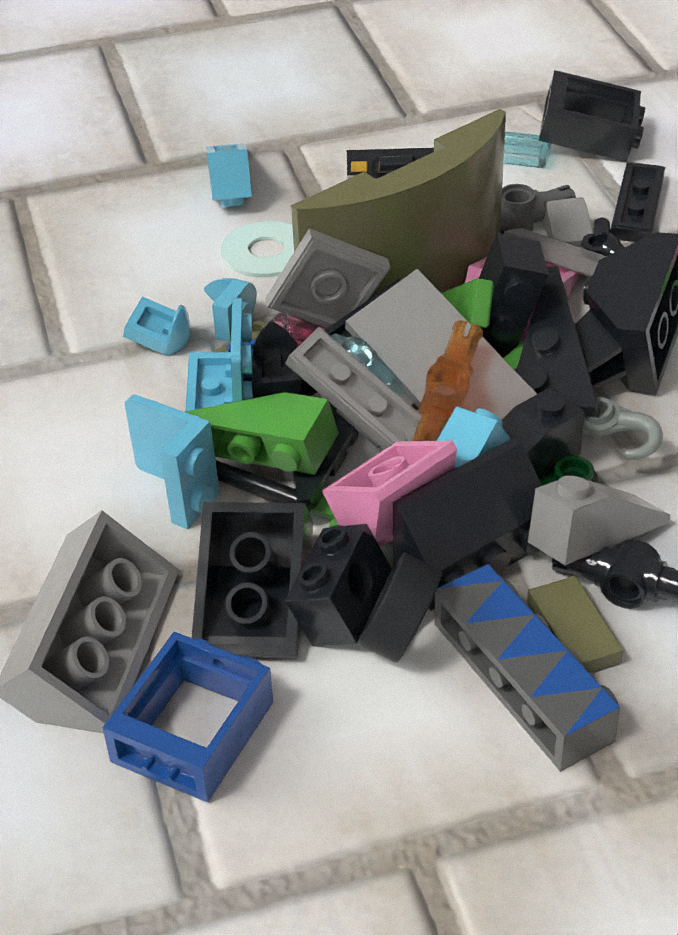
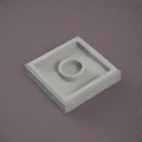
M309 228L265 298L267 308L327 329L371 298L391 268L388 258Z

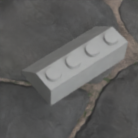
M102 510L66 535L1 671L0 698L36 723L104 734L102 727L134 686L179 569Z

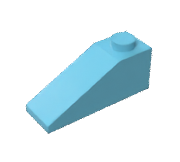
M243 143L206 147L212 200H220L222 207L243 205L244 198L252 197L247 148Z

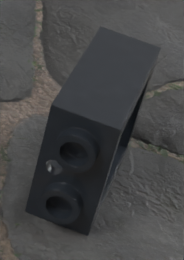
M554 70L545 100L538 141L627 162L631 148H639L644 126L641 125L646 107L640 106L641 91Z

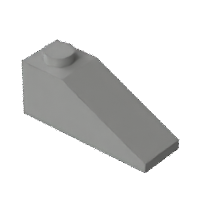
M563 476L557 481L535 488L528 543L560 563L567 565L601 551L605 546H614L666 525L670 521V514L634 494L578 476Z

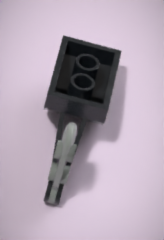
M654 232L600 259L592 278L586 279L583 288V301L585 305H589L590 310L576 323V328L594 390L620 379L630 392L657 394L678 336V234ZM596 397L601 411L599 418L584 416L582 435L606 437L612 433L626 430L647 434V442L642 447L623 452V457L628 460L646 458L658 450L663 439V431L658 421L652 416L640 412H632L618 405L613 400Z

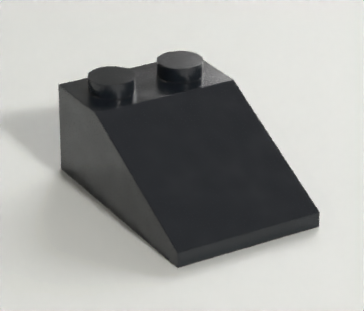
M203 502L191 638L206 640L214 647L241 657L297 659L302 629L285 603V600L312 550L313 520L305 503Z

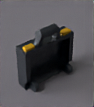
M434 148L346 150L347 179L362 172H366L370 176L386 175L433 153Z

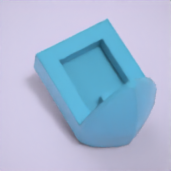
M222 278L210 282L204 287V291L214 301L212 309L216 339L229 342L231 340L232 299L242 298L243 314L253 315L257 291L250 282L235 278Z
M142 296L125 325L123 337L164 355H171L187 346L190 335L189 315L183 305H179L177 311Z

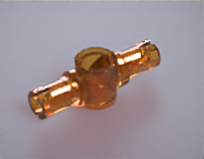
M458 320L453 324L452 333L444 354L436 359L435 364L427 372L423 397L418 408L421 417L412 441H437L456 406L464 409L473 374L471 363L479 340L483 336V330L479 326L472 323L468 335L464 336L467 321ZM442 385L449 386L456 393L451 395L442 394L436 390V387Z

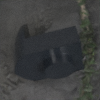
M269 321L261 329L253 345L252 387L254 398L284 392L302 395V378L285 364L289 355L298 347L297 343L288 331L273 321Z

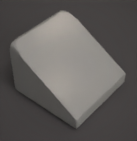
M579 197L546 202L544 228L548 237L574 246H581L583 237L587 234H593L584 198Z

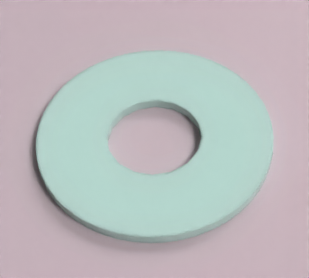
M260 221L235 229L222 242L221 256L223 261L229 268L244 275L253 277L279 276L294 253L292 224L279 221ZM261 240H274L281 243L284 247L279 254L272 257H258L249 252V247Z

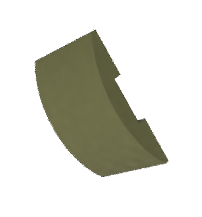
M498 109L434 139L433 153L380 178L375 179L366 172H362L291 205L294 251L310 228L388 258L391 268L371 297L397 279H404L416 269L440 293L464 284L469 265L487 257L496 234H500L506 112ZM298 319L300 345L318 327L322 330L326 328Z

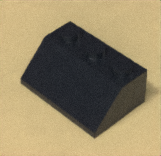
M514 437L393 502V569L402 554L408 553L442 571L438 587H441L487 564L500 575L508 566L529 554L533 555L540 551L528 543L535 488L542 485L522 443ZM435 594L428 608L430 611L435 609Z

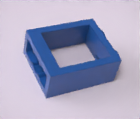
M173 632L102 727L110 762L208 803L273 704L270 667L262 665L254 658L241 657L214 647L206 640L193 639ZM184 680L238 701L207 748L152 726Z

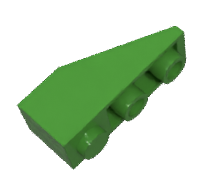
M287 392L185 411L210 421L215 456L236 460L244 464L253 463L280 468L289 472L297 471L315 475L339 434L328 399Z

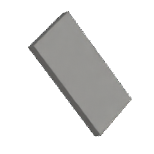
M418 269L346 320L345 329L441 432L456 406L474 413L479 408L485 409L502 420L516 405L537 395Z

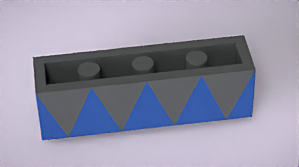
M487 564L437 588L435 592V626L560 772L615 742L620 706L615 695L608 687L600 686L584 668L577 653L572 649H566L551 633L546 620L540 614H534L519 598L517 590L510 581L503 580Z

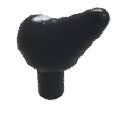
M603 217L594 221V234L585 235L581 243L583 249L604 256L624 248L620 240L610 233L609 220Z

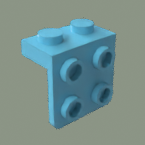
M242 298L232 299L231 352H189L185 411L253 398L252 381H244L245 378H252L253 350L251 345H244V342H252V314H243Z
M133 394L125 401L124 405L135 464L140 470L164 479L172 524L189 529L202 514L203 502H213L220 494L210 421Z

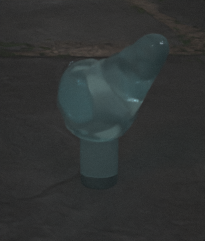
M338 334L331 335L336 342L387 386L394 382L396 376L378 360L377 352L364 339L357 336L347 338Z

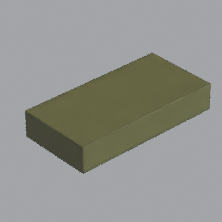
M576 576L528 589L527 602L533 613L540 614L546 620L551 633L566 649H572L577 653L588 673L622 663L623 649Z

